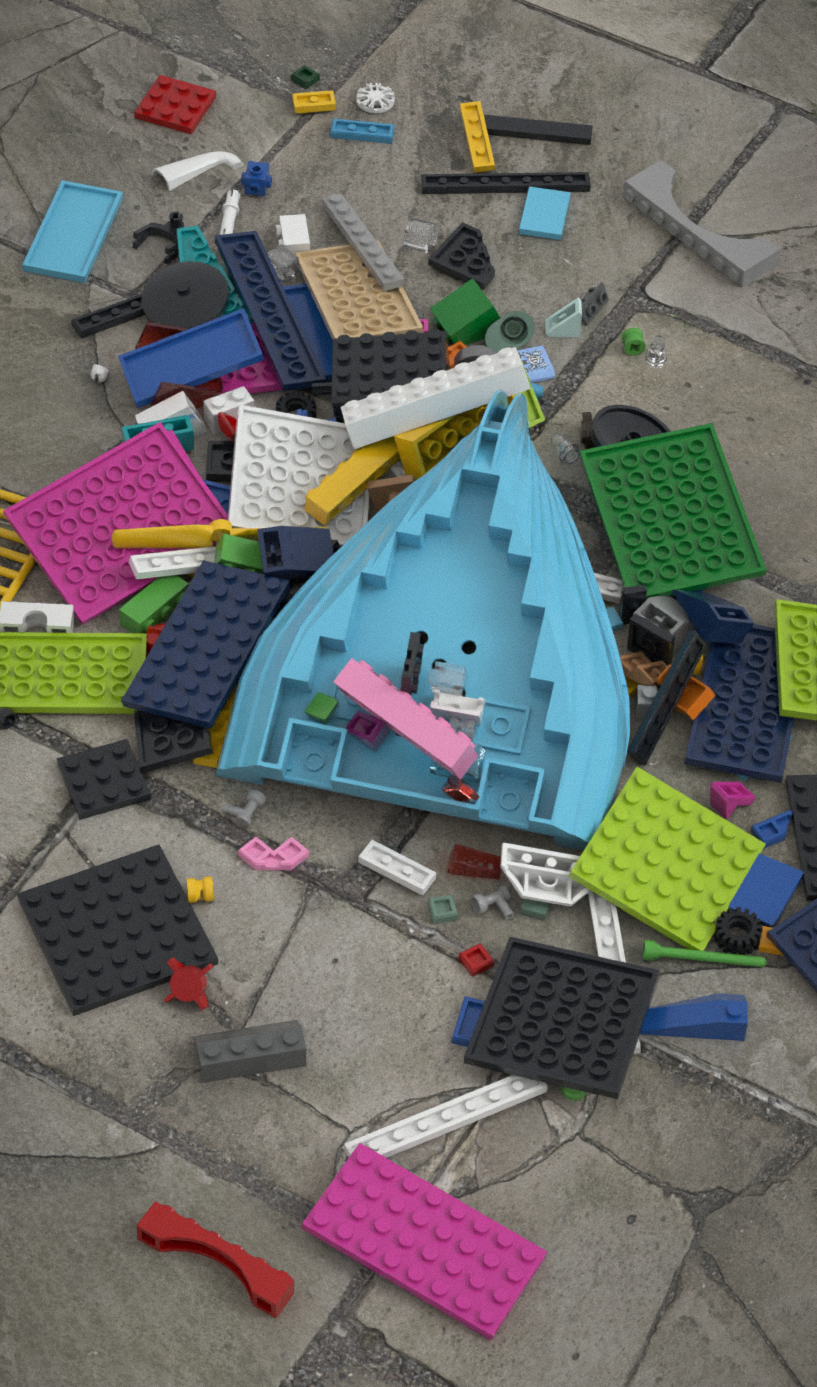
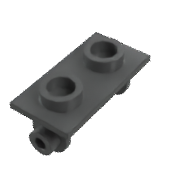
M603 282L597 287L590 288L588 293L582 298V319H584L585 325L590 323L609 300Z

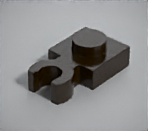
M582 412L583 420L581 421V427L583 430H580V443L584 444L585 450L595 448L590 437V425L593 421L591 412Z

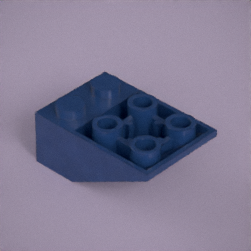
M275 526L258 529L264 577L273 576L286 580L308 578L333 555L330 529Z
M677 589L672 591L679 605L683 607L689 620L694 624L704 641L740 644L755 624L744 607L713 594Z

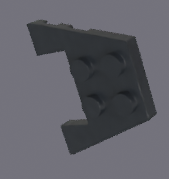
M414 632L410 633L400 691L407 692L411 696L412 693L417 694L424 644H419L421 633Z

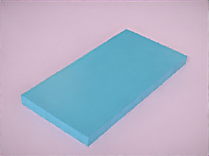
M62 180L22 264L23 271L85 283L123 200V192Z

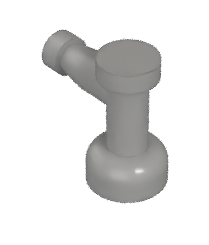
M250 789L246 795L247 805L244 809L225 803L222 813L235 816L236 822L240 826L249 827L252 814L256 808L264 805L266 797L260 791Z
M505 886L499 887L498 891L486 896L475 894L470 897L471 906L478 915L486 912L488 905L496 903L506 920L514 916L512 909L509 908L506 902L510 899V894Z

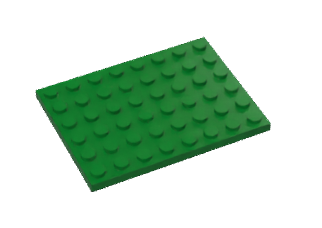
M713 423L580 451L579 457L624 588L645 585L647 600L650 597L672 596L674 595L672 592L674 589L695 591L766 575L767 569Z

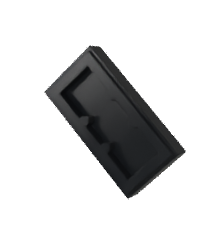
M645 585L622 588L619 617L623 625L630 623L633 613L646 601L647 589Z

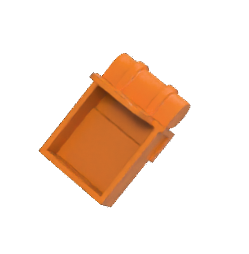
M672 664L657 678V683L660 687ZM691 676L674 711L681 712L694 720L716 695L708 686Z

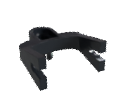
M172 212L169 215L170 221L165 225L152 222L133 232V238L136 239L133 242V248L137 249L149 235L165 237L174 242L165 247V253L168 255L165 257L164 263L168 265L179 253L177 229L184 228L183 214L179 215V212Z

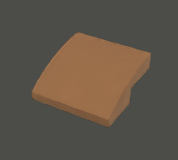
M641 651L620 656L624 675L644 685L652 686L658 684L657 678L668 667L662 660L651 662Z

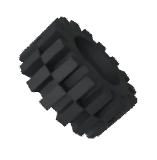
M296 391L292 392V395L289 392L285 393V397H279V400L276 402V411L292 414L290 413L291 411L307 409L309 416L316 418L315 400L311 399V396L308 394L304 396V392H300L299 395H296Z
M736 907V911H733V908H729L727 913L723 911L721 917L718 916L714 939L715 942H718L717 946L719 948L724 946L723 952L728 953L730 950L732 951L731 954L739 952L740 955H745L746 951L749 955L753 949L756 950L758 948L762 925L760 918L756 919L757 915L754 912L749 915V909L745 908V911L741 912V907ZM739 927L746 930L748 934L736 936L731 934L729 929Z

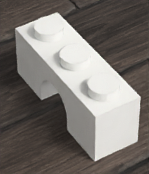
M2 601L0 632H26L30 627L41 626L47 630V633H73L74 607L67 604Z

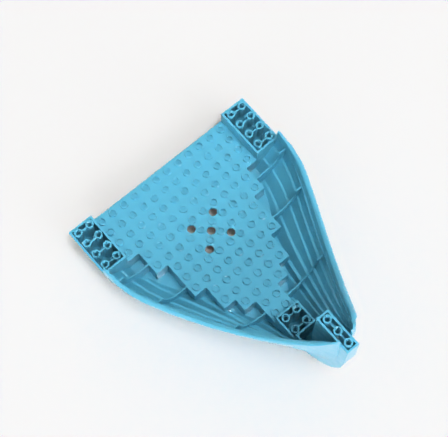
M501 389L496 391L487 405L480 425L464 437L429 472L414 481L387 503L338 549L298 590L259 637L238 683L216 769V776L258 785H264L265 778L554 836V845L585 850L616 799L630 738V701L618 647L596 577L569 509L558 487L542 464L533 441L530 440L527 401L522 393L517 394L508 406L507 394ZM423 632L428 636V641L424 644L417 694L412 693V699L417 703L416 705L421 702L430 709L431 702L434 701L435 689L440 690L441 693L451 694L454 688H462L466 692L465 697L474 699L481 697L485 699L486 703L481 725L444 719L451 724V728L456 731V734L461 731L471 739V742L476 746L474 750L479 755L461 780L403 737L396 736L395 732L390 728L389 734L376 752L348 734V730L345 727L358 710L371 715L345 696L333 682L351 658L358 663L360 660H363L369 664L378 676L382 674L387 677L398 691L401 688L410 633ZM466 642H473L476 645V651L473 654H465L461 649L462 645ZM436 660H443L446 662L447 668L444 672L437 673L432 669V664ZM317 692L339 701L338 708L326 725L304 713Z

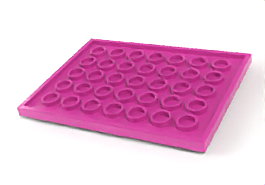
M161 422L3 511L5 518L65 603L73 605L74 615L81 625L86 624L139 593L158 578L136 579L129 564L130 556L195 549L115 548L112 544L114 530L194 524L209 525L214 520H228V514Z

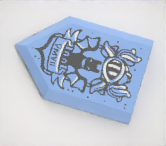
M543 346L517 350L530 382L534 383L555 378L554 368Z

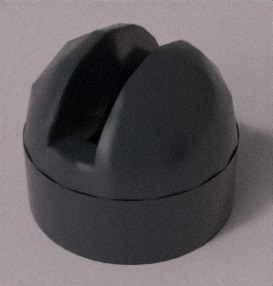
M8 707L0 708V727L2 729L10 728L16 722L17 715Z

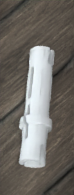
M231 190L227 192L226 203L222 207L223 219L219 235L233 233L235 219L239 213L240 193L237 190H233L232 196Z

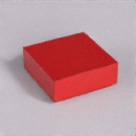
M481 943L459 953L458 959L472 977L494 966V960Z

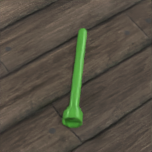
M644 940L642 958L647 961H653L654 959H659V957L755 967H764L767 963L764 957L662 947L660 944L655 943L654 940Z

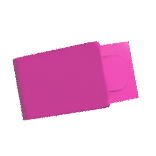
M712 782L710 785V804L726 820L737 806L751 805L756 798L741 782Z

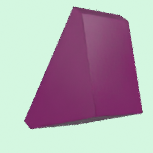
M359 710L345 727L349 735L375 752L390 732L383 720Z

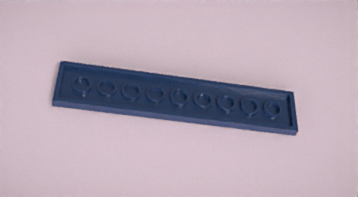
M257 231L215 235L217 249L282 391L310 388L312 384L325 383L326 378Z

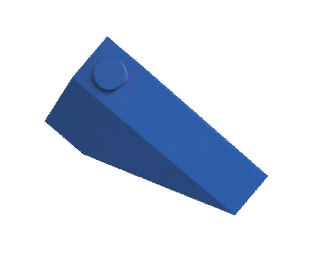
M717 993L651 1007L648 1009L640 1034L744 1041L748 1024L747 1000L745 995Z

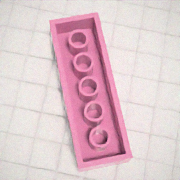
M351 658L333 681L345 696L372 716L383 720L390 729L461 780L479 755L474 750L476 746L468 736L461 731L456 734V731L451 728V724L440 716L436 720L437 717L431 713L432 711L421 702L416 705L417 703L410 694L400 691V689L397 691V688L392 685V682L382 674L378 676L373 671V668L363 660H360L358 663Z

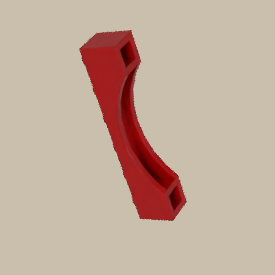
M155 1201L136 1225L137 1239L159 1252H191L206 1256L225 1266L241 1281L249 1294L252 1305L274 1318L278 1317L294 1294V1279L287 1272L274 1269L264 1259L251 1256L241 1246L230 1244L214 1231H207L200 1227L192 1218H184L177 1214L169 1205L163 1206Z

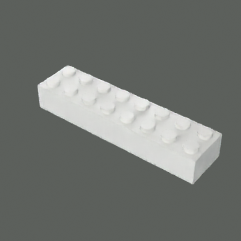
M508 347L490 356H480L476 361L460 363L450 370H439L432 376L416 378L409 384L403 386L396 385L382 393H372L365 399L349 401L341 407L353 448L356 449L488 404L493 394L499 389L503 390L508 397L529 390L530 385L516 347Z

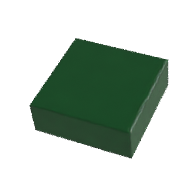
M305 65L291 74V81L304 89L309 88L320 80V74Z

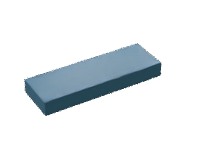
M333 119L330 138L392 144L395 125Z

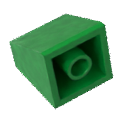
M473 278L429 308L434 315L431 320L438 329L442 327L446 331L447 342L450 343L452 341L454 344L461 341L463 344L468 345L485 339L487 329L500 319L496 309Z

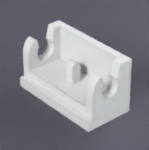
M435 689L434 701L431 702L430 709L431 713L437 718L440 716L443 719L481 725L486 701L481 697L474 699L441 693L440 690Z

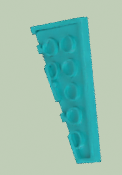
M198 226L178 228L177 239L180 262L194 261L205 263L215 267L225 277L230 299L228 307L222 316L243 309L244 306L241 299H239L235 292V288L224 269L218 263L217 257L211 251Z

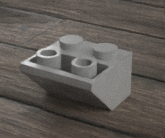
M670 596L650 597L633 613V615L636 613L643 618L649 619L653 624L668 630L674 635L673 652L684 642L688 632L696 629L683 607Z

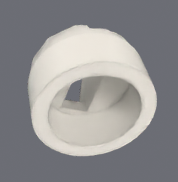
M94 364L90 375L93 381L98 377V383H102L108 378L110 370Z

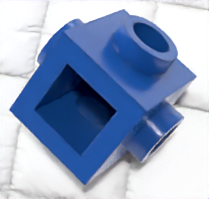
M248 161L246 172H242L241 185H244V194L266 195L267 188H271L272 185L269 163Z

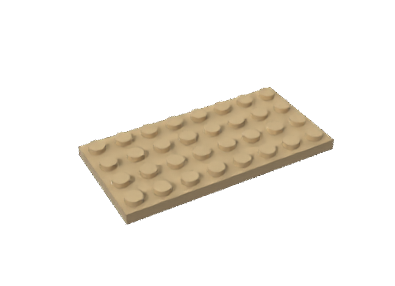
M350 244L295 252L296 263L332 340L340 335L360 337L364 333H369L372 336H380L386 332H393L395 335L405 334L410 330L423 333V326L403 287L384 291Z

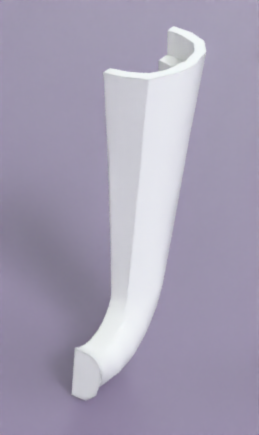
M216 151L154 168L152 176L157 174L163 176L168 190L171 191L216 165H228L233 171L243 167L244 163L232 153Z

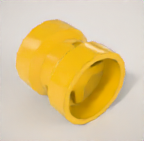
M205 876L200 880L186 878L188 902L196 903L198 900L214 901L212 876Z

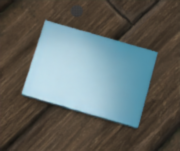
M529 186L519 234L561 240L571 192Z

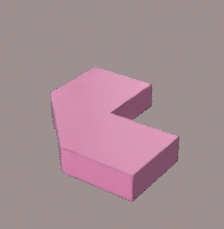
M254 837L238 850V856L255 870H292L309 857V850L293 837H290L273 851L259 838Z

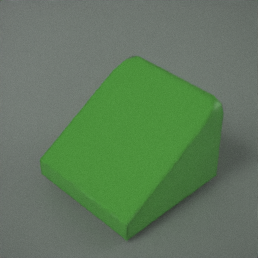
M317 692L304 713L326 725L338 708L339 701Z

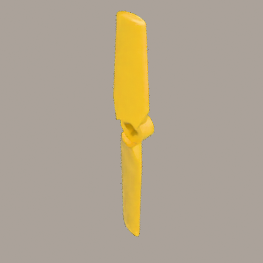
M218 519L212 521L209 525L194 524L114 530L112 534V544L115 548L213 547V541L217 542L224 533L259 541L258 529L261 528L232 529L230 521ZM311 527V528H328V527Z

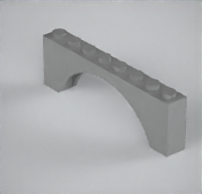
M664 161L656 162L625 181L623 197L628 202L632 203L642 213L653 219L657 224L670 232L671 235L678 238L687 247L691 248L739 286L747 285L779 264L781 249L767 238L737 239L725 237L707 231L689 220L677 207L672 196L676 170Z

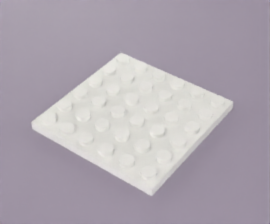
M239 405L228 521L231 522L232 529L268 528L275 526L328 527L331 540H338L341 547L368 522V489L326 526L304 510L305 496L312 488L316 489L325 476H331L338 465L343 461H348L356 450L353 448L345 423Z

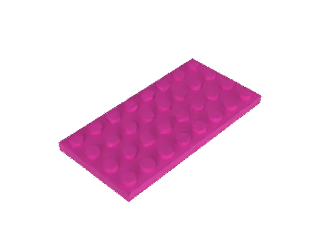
M361 1143L355 1148L303 1221L301 1228L489 1340L493 1339L547 1255L546 1250Z

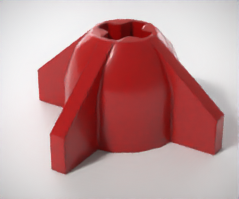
M175 958L168 960L167 964L174 972L170 980L172 993L163 1000L166 1003L175 997L183 1002L194 1000L201 1010L206 1009L209 1005L205 995L207 987L205 974L213 968V965L209 964L201 970L193 965L184 966Z

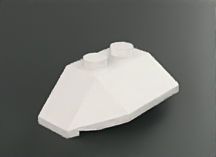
M502 843L500 867L521 898L571 907L591 891L568 877L580 856Z

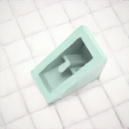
M576 298L545 319L546 335L548 337H580L582 320L580 298Z

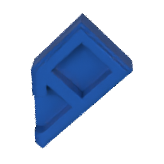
M786 811L751 826L750 831L753 836L766 844L763 849L785 840L792 811Z

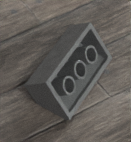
M297 1020L193 1036L202 1083L306 1066V1044L302 1027Z

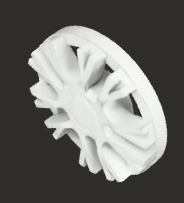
M370 83L366 84L364 88H359L356 95V103L366 112L383 113L393 107L395 96L389 86L383 87L381 83H375V85Z

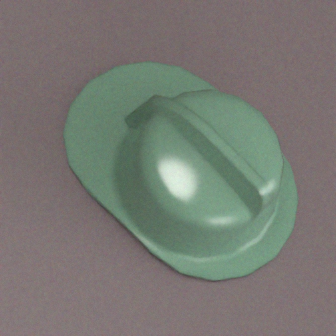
M513 311L506 314L487 329L485 334L486 346L497 353L501 349L516 347L518 349L533 337L535 332L534 321L529 314L523 311Z

